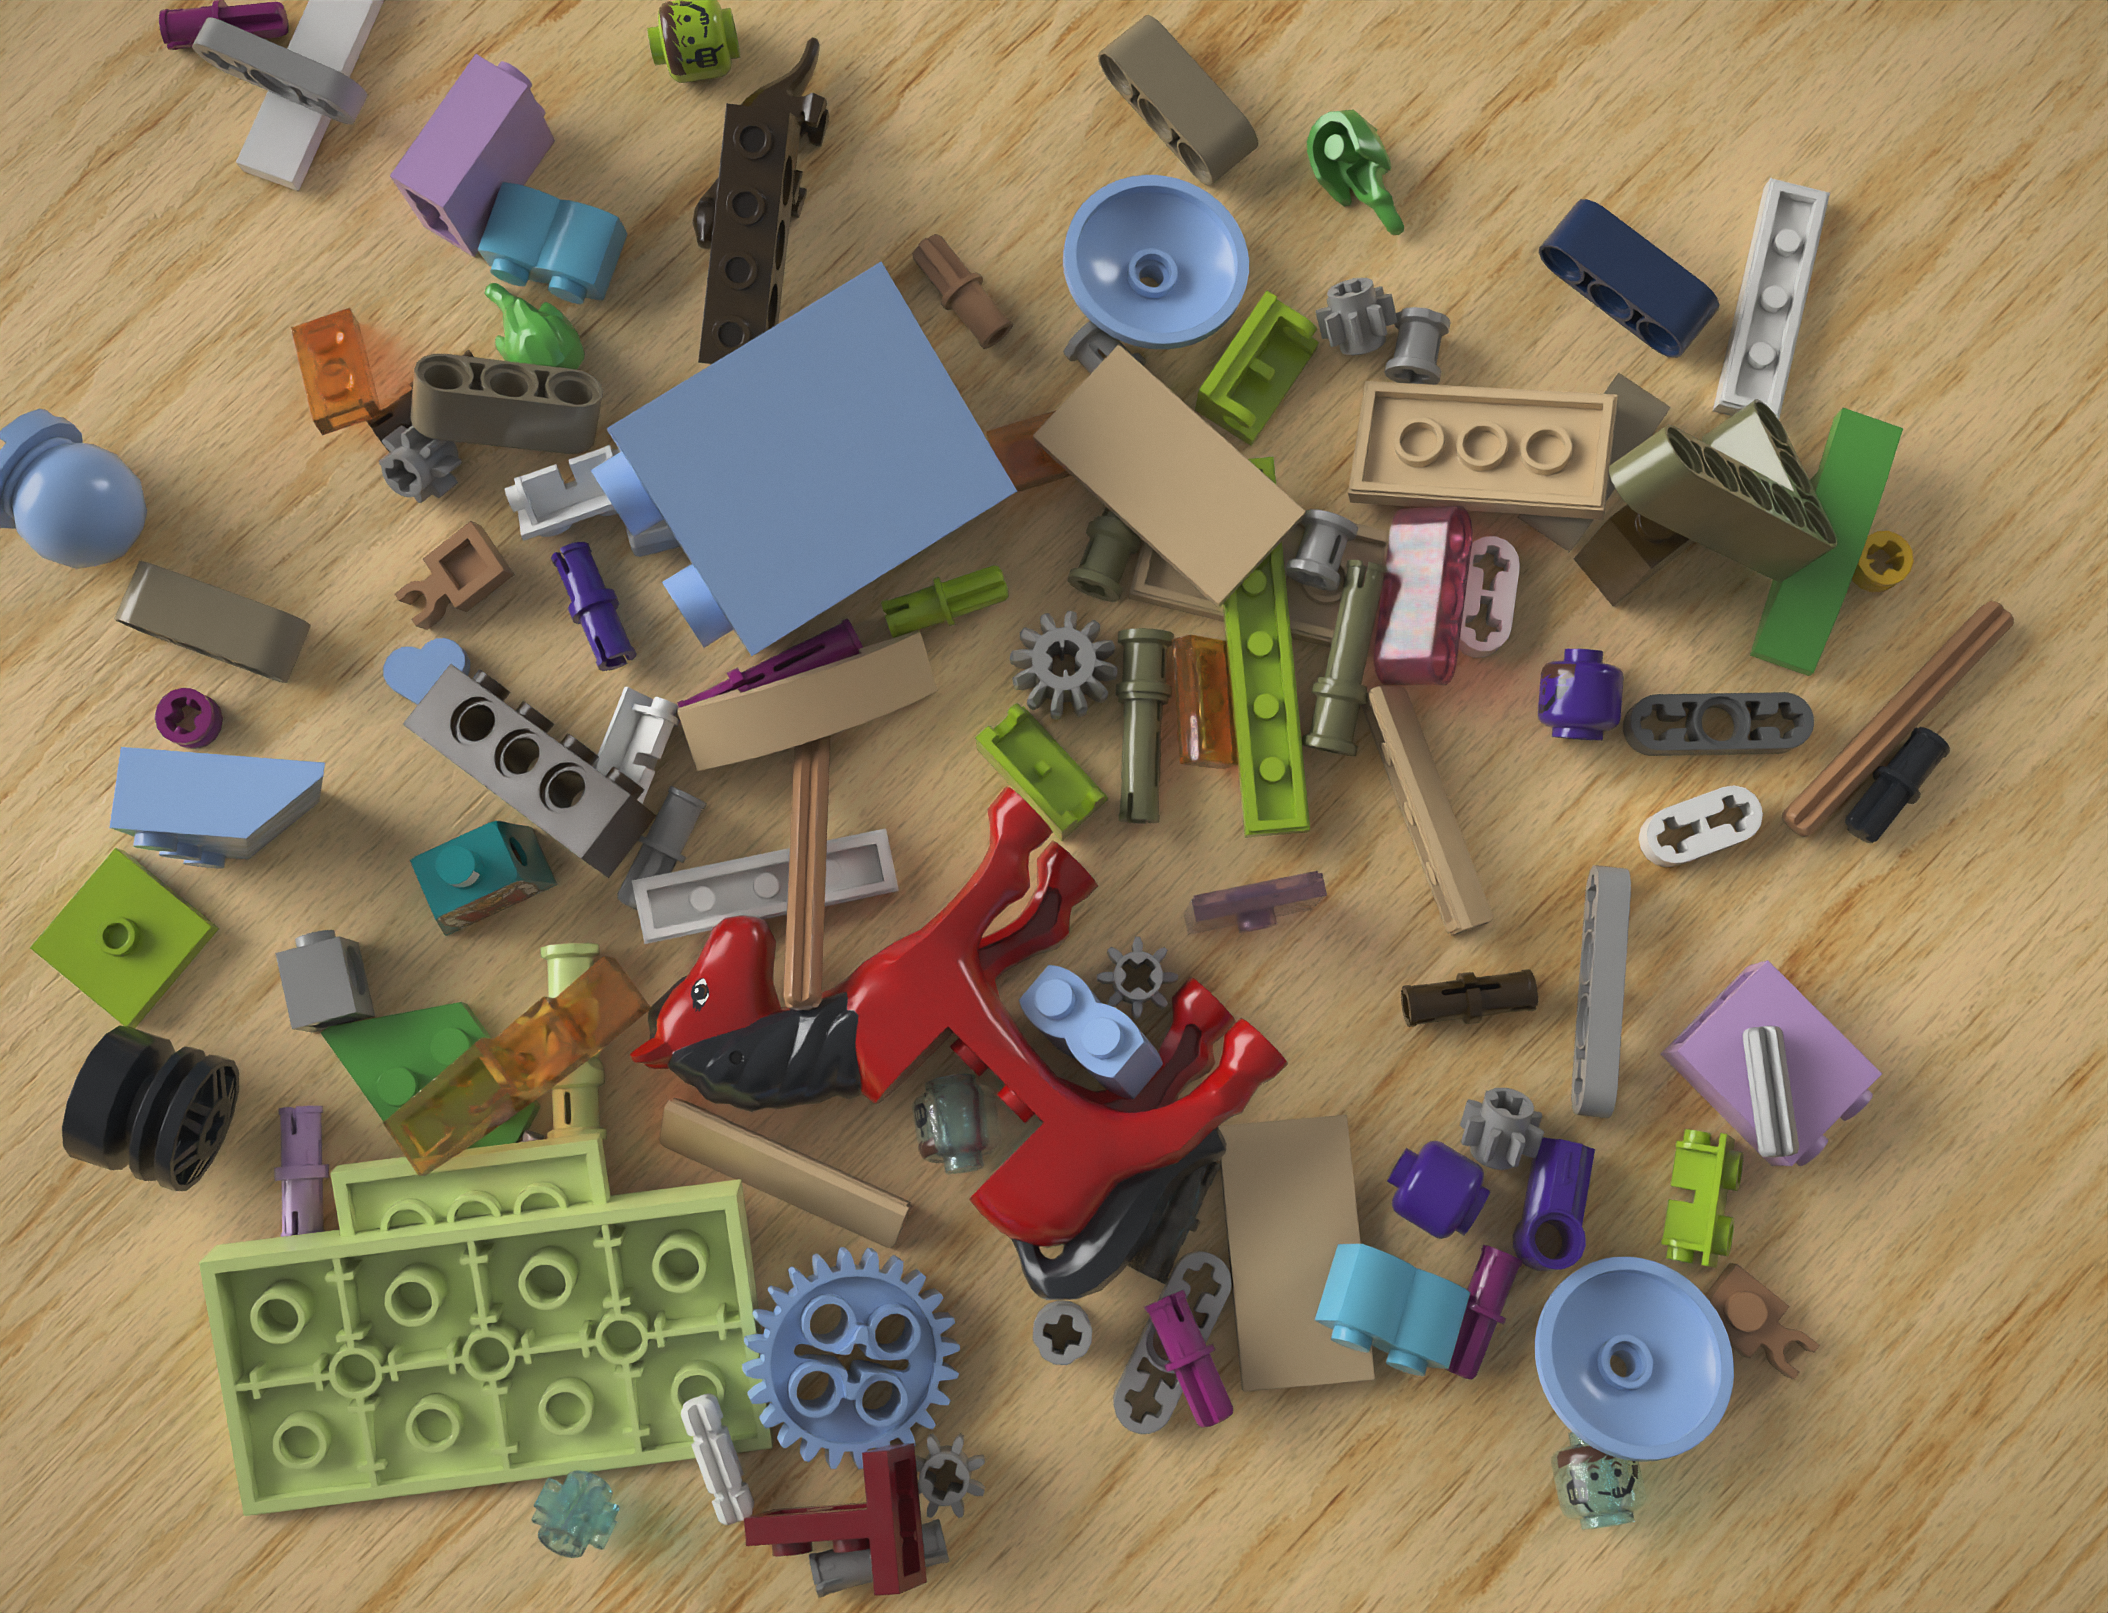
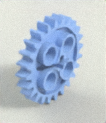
M840 1247L836 1266L830 1268L818 1253L813 1254L812 1266L814 1274L806 1278L798 1269L791 1266L788 1268V1272L794 1287L787 1293L778 1287L770 1285L767 1290L777 1304L774 1311L754 1309L752 1313L765 1330L764 1334H751L744 1337V1343L747 1348L760 1353V1358L742 1364V1370L747 1377L762 1379L763 1381L753 1386L747 1392L752 1404L771 1402L763 1410L759 1419L765 1429L784 1422L777 1436L783 1448L789 1447L802 1437L800 1454L804 1461L810 1462L822 1447L825 1448L826 1462L831 1469L838 1467L844 1452H850L858 1469H863L862 1453L868 1449L888 1446L890 1441L897 1437L904 1444L914 1443L916 1446L910 1427L917 1422L926 1428L933 1429L936 1424L926 1411L929 1404L949 1405L951 1401L938 1388L939 1381L958 1378L959 1373L952 1366L943 1362V1357L960 1351V1345L954 1339L941 1337L940 1334L955 1324V1320L948 1312L932 1314L944 1297L935 1288L918 1295L924 1285L926 1276L918 1269H915L901 1279L904 1262L895 1255H892L883 1268L879 1269L878 1253L872 1248L865 1250L859 1265H856L851 1253L845 1247ZM825 1304L840 1306L841 1319L833 1331L827 1334L811 1332L810 1320L813 1313L819 1307ZM890 1314L903 1315L905 1328L902 1335L896 1341L889 1344L876 1342L875 1331L878 1323ZM799 1344L812 1345L823 1351L848 1355L851 1354L854 1344H857L870 1359L882 1361L906 1359L908 1360V1367L905 1370H895L870 1361L853 1360L850 1370H846L834 1356L825 1354H806L800 1356L794 1354V1349ZM814 1371H822L828 1374V1386L820 1397L814 1400H803L797 1397L798 1384L806 1374ZM877 1381L892 1383L891 1397L884 1406L878 1409H867L862 1406L865 1390L871 1384Z

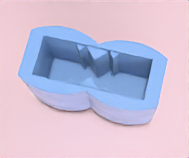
M1048 965L1019 999L1021 1008L1027 1018L1058 1050L1077 1059L1104 1088L1118 1096L1134 1099L1163 1065L1155 1047L1126 1014L1112 1006L1103 1004L1081 978L1065 968Z

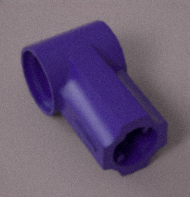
M1542 1138L1536 1158H1532L1522 1219L1516 1225L1513 1233L1514 1251L1517 1258L1521 1259L1525 1266L1536 1271L1562 1270L1574 1265L1582 1257L1586 1246L1585 1232L1582 1224L1595 1149L1563 1139ZM1543 1222L1553 1225L1559 1231L1562 1238L1560 1252L1553 1259L1543 1256L1535 1243V1234Z

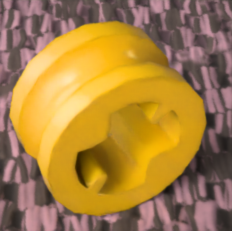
M1877 531L1868 535L1852 581L1861 589L1869 592H1884L1894 587L1911 572L1914 559L1910 545L1902 536L1891 531ZM1879 549L1884 550L1890 556L1885 561V564H1893V569L1888 568L1881 574H1877L1870 567L1875 560L1867 559V555H1872Z

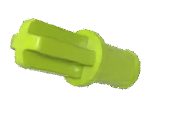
M993 565L945 582H941L940 577L934 578V585L891 600H883L881 604L884 613L887 614L885 618L891 635L895 638L947 621L949 626L955 625L954 618L1003 602L1009 597L1001 569Z

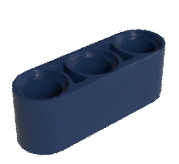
M1580 199L1576 202L1539 247L1541 260L1549 270L1652 349L1667 357L1678 358L1719 309L1718 298L1704 282L1606 208L1591 200Z

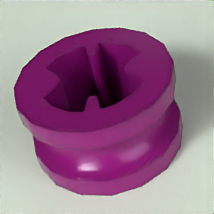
M179 688L170 691L162 697L155 712L156 726L162 736L184 748L198 749L209 745L217 738L222 728L223 717L217 703L191 688ZM186 705L198 711L202 710V713L194 718L196 729L192 732L176 725L184 719L182 708Z

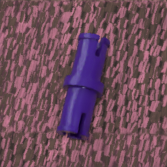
M575 542L560 548L561 553L555 552L551 559L554 566L558 569L572 602L568 607V611L573 622L582 625L597 660L598 669L610 671L628 664L623 655L626 656L627 660H633L637 654L634 647L631 646L616 612L620 603L615 591L606 588L592 557L589 543Z

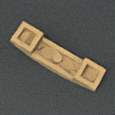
M916 630L858 649L860 653L858 655L742 693L737 689L678 708L677 712L697 771L733 764L802 745L869 722L937 692L938 689L920 631Z

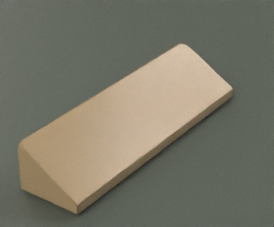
M1377 686L1371 688L1367 695V704L1361 706L1447 933L1453 936L1491 922L1493 914L1408 692L1402 686Z
M673 1098L666 1103L659 1137L660 1144L665 1148L736 1180L742 1179V1182L882 1246L892 1248L897 1243L913 1207L910 1205V1201L683 1099Z

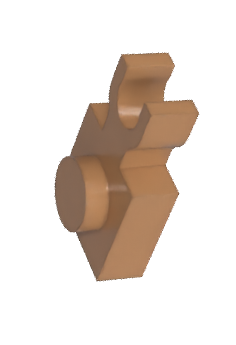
M470 521L423 558L432 574L423 581H412L395 593V596L400 602L411 605L420 596L425 595V609L411 620L416 627L428 630L442 619L450 602H452L456 609L468 612L515 574L483 527Z
M1729 1263L1705 1294L1724 1324L1731 1347L1747 1358H1751L1759 1346L1763 1347L1768 1362L1787 1378L1795 1379L1799 1374V1371L1789 1365L1784 1358V1348L1789 1342L1796 1341L1804 1350L1813 1353L1820 1346L1802 1331L1782 1326L1778 1321L1790 1306L1738 1264Z

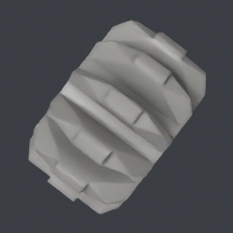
M1067 611L1064 617V627L1056 628L1053 617L1049 613H1045L1040 617L1043 635L1041 636L1033 629L1023 628L1020 632V640L1028 649H1018L1011 652L1010 663L1018 668L1025 669L1013 677V686L1016 690H1026L1035 687L1027 699V706L1032 710L1039 708L1047 698L1052 700L1050 710L1052 719L1058 720L1061 718L1063 702H1071L1073 710L1078 717L1085 716L1087 714V702L1084 694L1094 701L1103 703L1108 697V691L1099 681L1116 679L1117 667L1103 661L1114 654V643L1112 640L1093 643L1100 632V624L1095 620L1087 623L1080 632L1076 630V612ZM1064 654L1075 657L1074 671L1076 673L1069 676L1067 670H1064L1063 677L1053 674L1052 657L1059 655L1061 661L1064 660Z

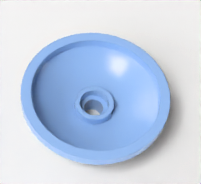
M1139 175L1120 179L1102 187L1081 205L1074 215L1066 235L1063 249V268L1066 283L1076 304L1084 315L1102 331L1122 342L1142 348L1175 349L1189 346L1208 338L1222 328L1232 317L1241 302L1247 286L1249 256L1244 236L1236 220L1211 194L1200 187L1177 178L1161 175ZM1144 277L1152 278L1159 286H1146L1140 279Z
M1611 1257L1601 1259L1581 1267L1563 1280L1551 1293L1540 1314L1535 1336V1360L1543 1391L1562 1422L1578 1438L1591 1447L1610 1456L1629 1461L1649 1462L1664 1460L1682 1454L1701 1443L1712 1433L1722 1419L1730 1401L1734 1380V1360L1729 1337L1720 1316L1708 1298L1690 1280L1677 1271L1644 1258ZM1612 1355L1618 1356L1624 1361L1627 1368L1625 1377L1618 1376L1612 1370L1610 1365Z

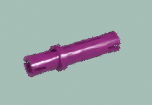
M846 618L842 620V623L798 645H794L743 672H740L738 667L727 672L729 679L685 701L681 700L677 703L679 708L737 689L742 693L860 654L858 649L863 648L849 619Z

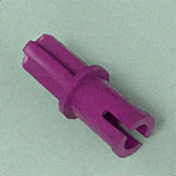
M214 0L212 6L190 9H162L159 13L160 32L164 44H167L168 50L192 48L204 22L209 17L224 21L263 39L282 37L289 32L287 13L280 2L228 6L224 0Z
M1484 1244L1467 1288L1470 1296L1449 1369H1445L1460 1377L1471 1380L1477 1376L1497 1323L1504 1325L1506 1318L1500 1315L1518 1269L1523 1264L1521 1259Z
M1183 1289L1159 1299V1301H1155L1144 1308L1150 1315L1170 1361L1164 1365L1166 1371L1174 1370L1197 1425L1201 1428L1210 1427L1229 1418L1233 1414V1405L1210 1355L1211 1352L1215 1351L1213 1343L1206 1345L1185 1298L1186 1294Z

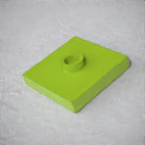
M114 848L31 945L30 949L122 1025L136 1028L219 928L127 852Z

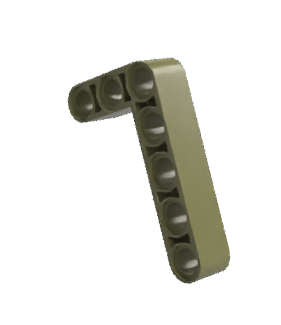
M1755 399L1705 434L1702 437V441L1668 424L1609 466L1612 483L1619 495L1632 510L1777 582L1786 580L1838 545L1832 525L1784 427L1774 412L1761 400Z

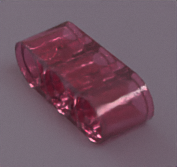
M1462 506L1402 508L1393 517L1385 566L1388 570L1383 581L1374 647L1375 672L1383 685H1447L1454 676L1473 539L1471 519L1467 510Z

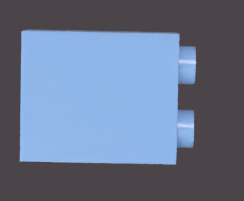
M882 261L609 426L607 431L621 452L591 470L633 538L664 519L692 564L662 583L702 646L705 648L734 630L751 656L1017 492Z

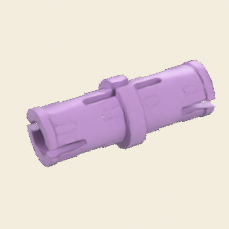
M323 1106L279 1108L281 1167L274 1168L275 1181H281L282 1184L281 1237L325 1231L323 1229V1178H329V1164H322L321 1113H323Z

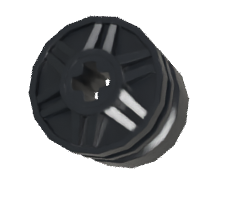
M119 1025L106 1033L92 1049L76 1077L66 1104L63 1119V1147L72 1158L109 1170H122L129 1165L136 1179L143 1181L157 1180L161 1187L173 1191H187L205 1174L225 1140L235 1112L239 1093L238 1067L234 1060L218 1055L209 1054L206 1056L203 1050L184 1046L175 1052L169 1039L132 1027Z

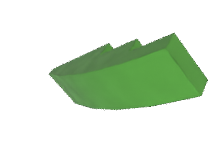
M1844 407L1834 417L1818 472L1810 479V482L1832 525L1838 545L1782 582L1772 580L1750 656L1807 676L1814 673L1865 546L1903 428Z

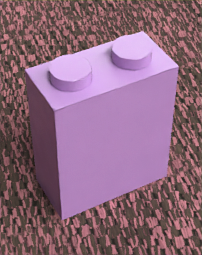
M477 54L474 55L390 175L426 229L473 257L478 252L479 244L502 182L524 186L555 141L544 119L546 112L536 102L530 90L532 87L531 81L511 64L501 61L498 66H495Z
M1767 960L1748 965L1683 1030L1661 1055L1759 1153L1742 1035L1744 1030L1753 1027H1780L1783 1031L1799 1150L1798 1153L1791 1156L1762 1157L1771 1166H1793L1794 1163L1798 1166H1803L1824 1149L1828 1139L1823 1134L1839 1118L1846 1121L1855 1116L1869 1103L1873 1094L1868 1088L1882 1073Z

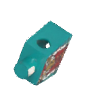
M502 821L487 823L421 853L410 860L435 920L446 936L558 885L533 828ZM514 850H517V852H518V854H519V856H520V859H521L522 864L518 861V859H517L516 856L514 855V853H513Z

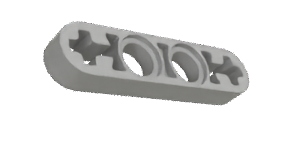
M1593 865L1586 885L1571 1088L1573 1112L1581 1116L1609 1118L1612 1116L1617 1098L1631 899V878L1629 870L1626 868Z

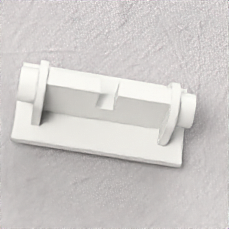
M607 445L598 450L569 459V466L576 480L566 484L557 464L514 478L515 485L505 488V493L513 512L518 511L523 541L539 535L551 537L561 534L569 529L573 523L598 514L601 516L618 514L591 470L620 453L619 448L613 450L611 445Z
M624 687L598 752L599 758L594 763L593 768L604 776L613 766L644 789V792L637 799L643 804L655 774L654 768L657 760L661 759L673 726L678 727L680 720L675 717L679 706L663 698L655 697L652 699L629 687Z

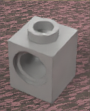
M323 930L297 937L295 939L297 948L275 953L292 1029L314 1033L325 1030L330 1026L351 1023L375 1016L359 942L340 936L336 937L334 930Z

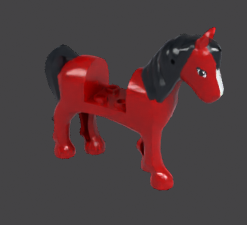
M1008 786L1003 789L987 809L990 824V846L983 862L961 891L923 928L887 946L864 961L854 972L835 987L822 992L821 1003L815 1009L795 1011L787 1008V1006L781 1007L774 986L776 940L766 921L758 917L739 915L727 917L713 928L696 964L689 974L678 980L650 1007L648 1012L650 1040L630 1054L633 1062L643 1063L652 1069H670L685 1083L696 1087L705 1099L715 1104H731L736 1108L750 1112L764 1108L784 1109L797 1105L817 1104L834 1096L851 1099L860 1094L876 1105L907 1080L954 1033L958 1039L950 1048L979 1077L989 1068L1005 1084L997 1093L998 1097L1025 1124L1034 1115L1043 1123L989 1177L969 1200L994 1227L1011 1238L1019 1255L1023 1274L1030 1288L1040 1298L1046 1300L1079 1299L1103 1290L1116 1278L1153 1236L1168 1202L1184 1178L1201 1166L1218 1161L1225 1154L1227 1143L1218 1126L1229 1118L1243 1113L1258 1088L1275 1078L1288 1065L1282 1054L1255 1027L1242 1018L1236 1022L1231 1013L1208 989L1189 976L1172 997L1173 1023L1158 1051L1163 1065L1134 1099L1123 1098L1109 1090L1093 1092L1058 1077L1028 1044L1000 1000L995 981L1004 972L1038 954L1058 949L1070 936L1072 907L1088 898L1098 887V884L1067 850L1052 840L1037 858V886L1025 909L1004 928L982 937L995 917L1010 904L1023 898L1030 888V852L1042 846L1053 833L1044 819L1018 793ZM1224 1036L1223 1052L1219 1066L1191 1093L1177 1100L1180 1093L1190 1082L1203 1077L1211 1071L1215 1064L1213 1044ZM1064 1245L1062 1253L1053 1259L1045 1257L1039 1248H1052Z

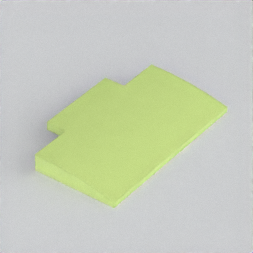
M601 1132L337 1165L330 1174L340 1230L216 1245L199 1262L244 1516L694 1459L696 1457L691 1446L694 1443V1436L687 1434L681 1418V1410L686 1401L704 1394H713L717 1398L723 1414L721 1423L727 1426L736 1453L773 1448L772 1427L765 1429L759 1419L763 1410L770 1403L752 1404L747 1394L753 1386L763 1380L747 1377L742 1370V1364L760 1358V1353L747 1348L744 1343V1337L751 1334H762L761 1324L752 1314L754 1309H759L742 1179L610 1195Z

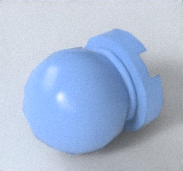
M37 409L22 414L0 431V439L6 443L0 449V528H16L17 533L42 558L75 569L111 563L126 554L144 528L147 508L140 479L117 454L94 444L83 443L82 433L74 424L64 417L52 415L45 409Z

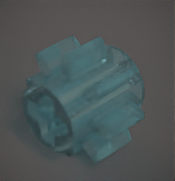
M581 1470L570 1472L563 1485L552 1478H548L534 1504L536 1511L531 1519L533 1523L541 1525L538 1531L540 1542L550 1551L568 1558L581 1557L585 1553L588 1544L603 1550L617 1523L615 1517L620 1509L619 1505L610 1503L613 1491L609 1484L599 1476Z

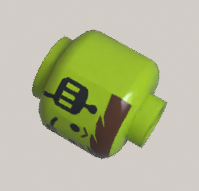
M675 0L665 2L658 11V26L647 28L655 66L666 64L670 76L679 83L723 77L731 70V59L740 58L731 8L722 9L717 0Z

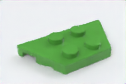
M458 1002L327 1027L321 1032L324 1039L408 1156L518 1143L524 1132L529 1130L541 1107L466 1003Z

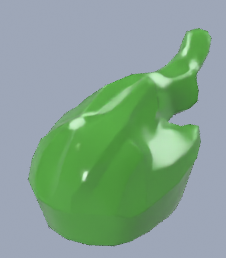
M1354 109L1331 111L1319 117L1311 127L1307 139V154L1319 184L1344 207L1351 205L1352 200L1349 190L1351 188L1358 200L1375 211L1391 235H1400L1404 232V225L1395 209L1391 194L1383 184V175L1391 170V162L1377 134V129Z
M490 283L486 286L485 295L503 313L505 337L496 336L495 345L505 361L575 370L579 368L584 360L585 352L577 331L560 310L547 302H544L541 308L537 310L522 298L510 294L497 283Z

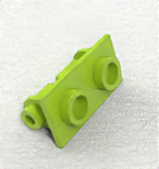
M1685 1129L1683 1141H1676L1670 1186L1694 1190V1202L1689 1203L1668 1199L1661 1244L1667 1245L1666 1259L1693 1264L1694 1251L1703 1252L1701 1265L1717 1268L1718 1255L1728 1257L1731 1251L1734 1217L1724 1216L1728 1190L1738 1191L1743 1171V1152L1734 1151L1735 1139L1727 1134L1720 1133L1719 1146L1716 1147L1710 1146L1711 1133Z

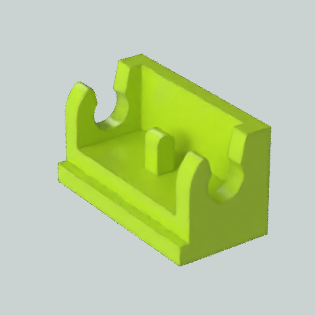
M1266 291L1200 387L1195 411L1252 446L1317 350L1319 342L1312 337L1317 327L1306 317L1277 300V296Z
M1018 703L1014 704L1009 708L1007 717L995 728L987 726L975 737L977 750L1044 819L1053 833L1063 841L1108 800V797L1024 706L1021 707Z

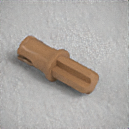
M934 234L922 240L912 253L913 260L943 296L941 300L943 308L955 311L966 327L978 339V343L983 349L990 348L1002 340L1012 329L1013 323L1004 316L981 286L983 277L977 272L971 273L942 236Z

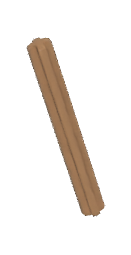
M1989 601L1982 605L1783 811L1782 820L1801 837L1813 834L2013 626L2014 617L1996 601Z
M831 735L794 747L783 997L787 1008L795 1011L815 1009L821 1003Z

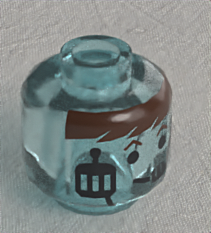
M973 1074L949 1075L926 1082V1092L918 1096L912 1104L918 1149L922 1158L931 1163H944L946 1174H961L984 1168L983 1156L997 1150L1002 1143L1001 1128L993 1090L988 1085L976 1083V1077Z
M1573 1432L1568 1433L1571 1446L1557 1450L1551 1458L1562 1513L1572 1520H1580L1582 1530L1634 1523L1633 1512L1643 1507L1646 1502V1492L1639 1462L1605 1454L1585 1443Z

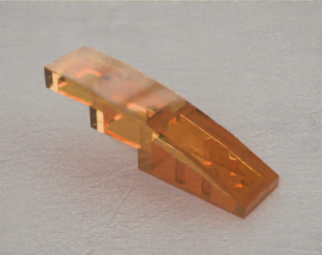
M603 956L557 997L543 996L494 1039L480 1038L385 1120L383 1124L418 1176H426L544 1095L600 1052L652 1008L617 960L613 957Z

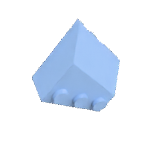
M121 747L109 828L134 836L133 847L159 851V856L182 859L185 865L222 869L225 865V858L250 859L319 803L325 763Z

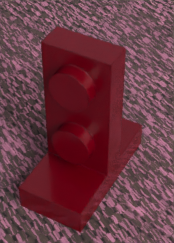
M914 1443L888 1445L862 1453L866 1502L773 1509L744 1518L746 1546L772 1545V1556L775 1557L812 1552V1542L833 1541V1552L837 1553L870 1549L874 1596L901 1594L927 1583Z

